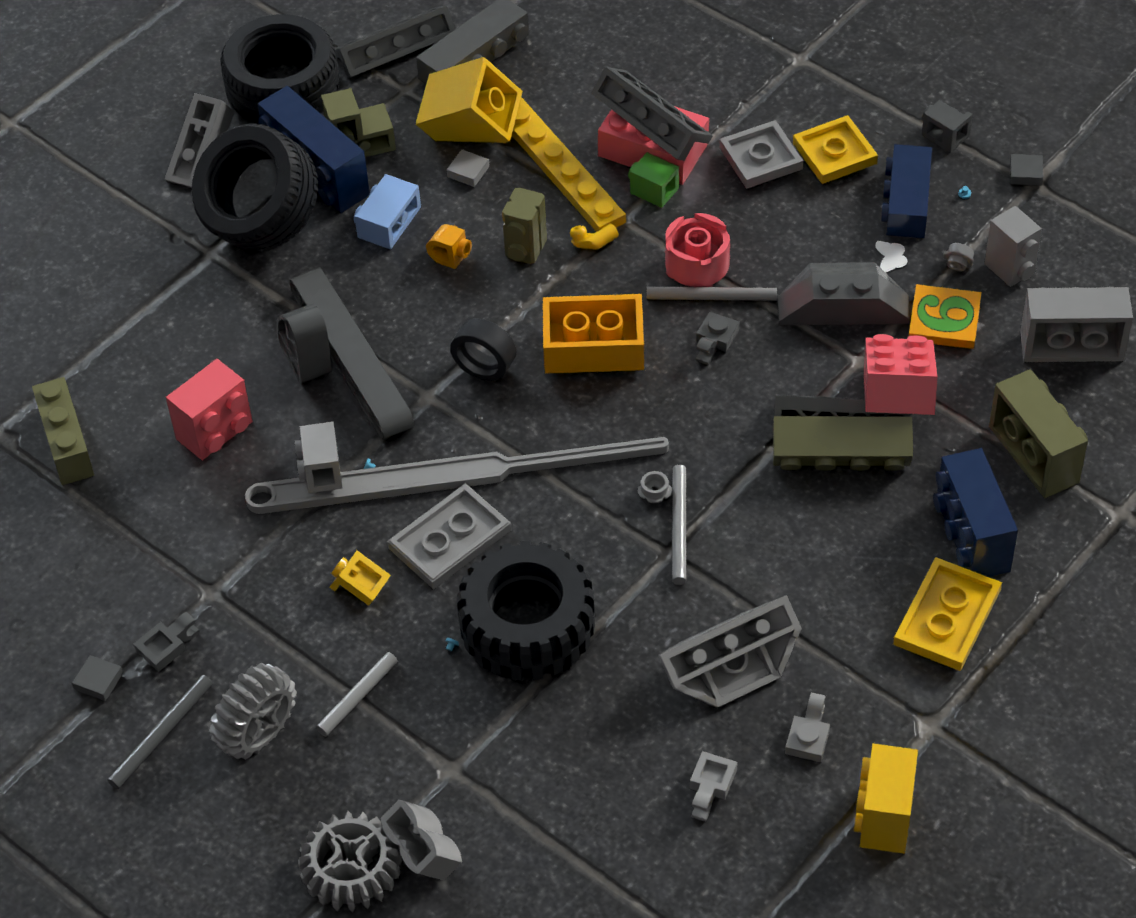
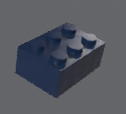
M979 448L943 456L941 458L940 471L936 472L938 489L937 493L933 494V502L937 513H942L944 516L947 538L949 541L954 540L957 547L956 557L959 566L987 577L1011 572L1018 529L983 449Z

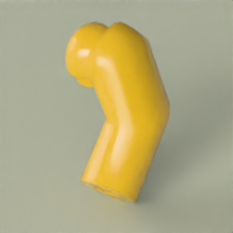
M608 224L596 233H587L586 227L581 225L575 226L570 230L571 243L577 248L598 250L619 236L613 224Z

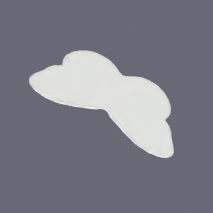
M883 241L876 242V249L885 256L880 264V268L885 273L895 268L904 267L907 264V258L902 255L905 252L903 245L898 243L890 244Z

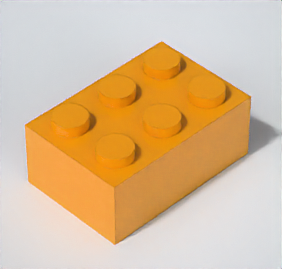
M642 294L543 297L545 373L644 370Z

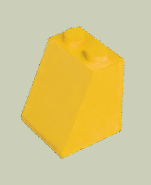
M485 57L429 74L416 125L435 141L510 142L523 91Z

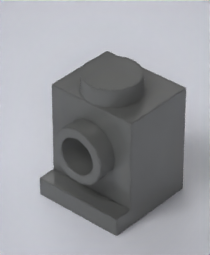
M938 100L934 105H929L922 114L921 135L951 153L970 137L973 114L968 111L962 114L957 109Z

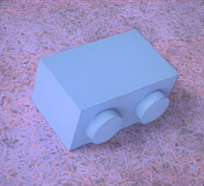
M385 174L378 185L375 184L372 187L365 203L360 205L355 211L354 223H356L357 237L391 250L421 208L419 186Z

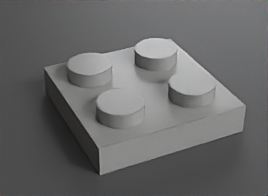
M776 120L720 139L719 148L746 189L803 170V159Z

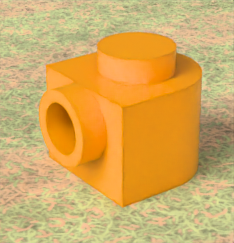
M448 224L441 225L426 244L427 253L434 261L456 269L463 258L465 259L469 256L472 248L471 240L466 239L465 230Z

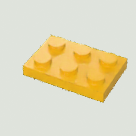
M935 557L894 636L893 645L961 671L1001 591L1002 582Z

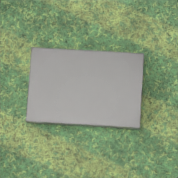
M465 483L389 539L387 545L389 550L432 589H435L509 533L512 527L511 522Z

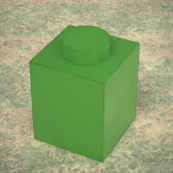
M647 152L639 162L633 163L629 170L630 193L662 208L679 189V166Z

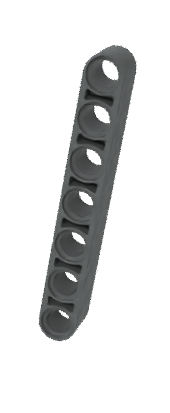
M319 267L290 279V288L299 307L302 308L314 304L321 311L328 332L330 357L379 437L385 440L413 428L414 420L409 407L323 270Z

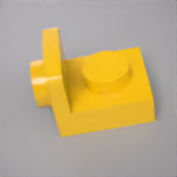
M356 551L349 561L342 557L331 572L336 578L329 588L336 591L341 585L369 606L391 575L359 551Z

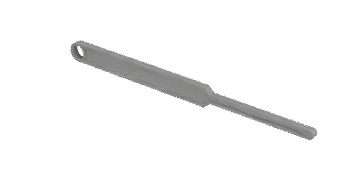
M665 437L513 457H506L498 452L345 471L341 472L343 489L308 493L307 481H300L299 478L253 484L247 489L245 500L250 511L257 514L454 489L461 487L465 483L468 486L500 483L509 474L664 454L668 452L669 442ZM260 492H265L272 496L264 504H255L251 501V498Z

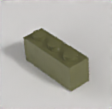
M65 377L32 386L61 485L95 476Z

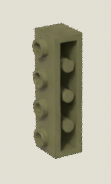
M774 416L773 466H780L783 470H798L801 466H815L817 470H833L836 466H849L851 470L862 471L870 469V466H884L886 470L898 471L903 470L905 466H910L912 462V417Z

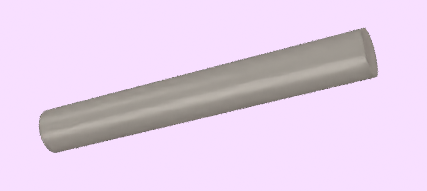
M387 652L316 726L317 731L326 737L398 662L397 658L392 653Z

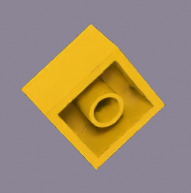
M872 743L871 758L863 757L854 832L861 833V848L905 854L918 756L917 749Z

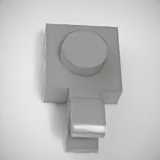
M811 692L805 718L794 716L785 747V754L816 762L822 761L830 732V724L821 722L825 709V695Z
M702 751L690 779V789L697 791L692 802V807H694L691 815L692 818L706 822L714 796L726 799L737 772L738 762Z

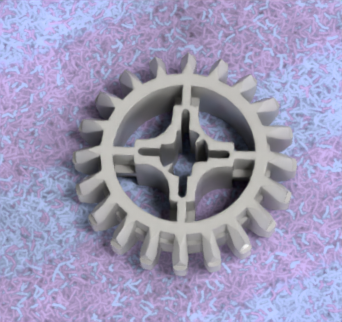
M260 663L256 667L251 666L248 668L246 674H239L237 681L234 684L230 683V688L225 694H222V700L215 706L216 713L210 720L212 722L209 732L212 734L211 740L223 752L236 759L243 758L246 760L253 753L259 754L261 748L267 746L277 736L280 729L284 728L286 719L291 717L290 710L295 706L293 699L297 694L295 683L284 671L271 664L265 665Z
M347 811L345 819L338 820V817L332 814L330 824L327 825L319 821L317 825L318 832L308 831V843L301 844V857L298 860L299 869L302 871L300 874L301 880L307 886L308 893L312 897L318 896L319 902L323 906L332 901L333 908L336 911L343 904H348V909L353 912L356 907L355 904L361 902L368 909L370 905L369 899L372 897L382 902L384 897L383 890L392 891L394 887L393 879L399 878V865H401L402 856L398 850L399 845L393 843L387 837L378 817L376 816L368 821L367 815L362 812L356 819ZM332 850L333 856L327 860L328 865L321 869L324 857ZM379 853L378 863L369 872L367 866L373 862L372 857Z

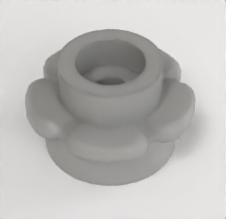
M952 243L948 251L943 253V258L947 260V266L952 270L964 271L966 268L973 266L974 251L965 244Z
M659 471L646 473L640 481L641 486L638 487L639 496L642 499L646 498L649 503H660L664 498L667 499L672 492L667 476Z

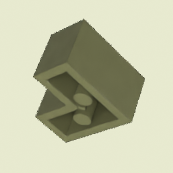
M351 88L321 95L324 117L364 151L365 157L396 150L394 128L384 103L359 109Z

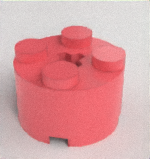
M694 213V218L684 219V216L675 219L669 225L665 234V266L668 277L690 287H713V284L720 281L726 275L730 265V235L723 221L709 214Z

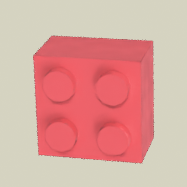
M215 359L166 396L176 440L202 461L210 454L220 450L223 444L236 434L243 432L253 422L244 379L219 359Z

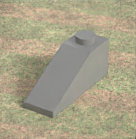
M194 93L164 180L192 188L195 168L202 153L212 141L229 129L234 111L224 101Z

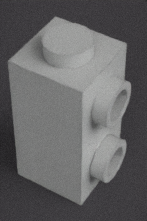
M334 422L300 426L301 440H295L299 480L307 481L308 493L343 489Z

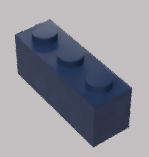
M894 144L893 157L886 158L885 176H891V180H885L883 199H889V203H883L881 222H887L886 235L925 238L932 147Z

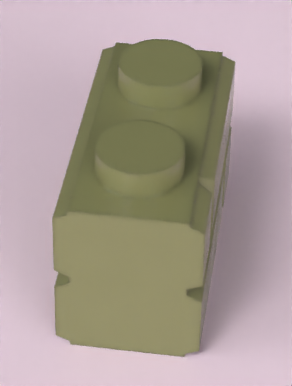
M519 187L514 188L509 202L506 203L502 211L505 255L507 258L518 262L535 263L540 250L543 249L547 241L545 196L535 191Z

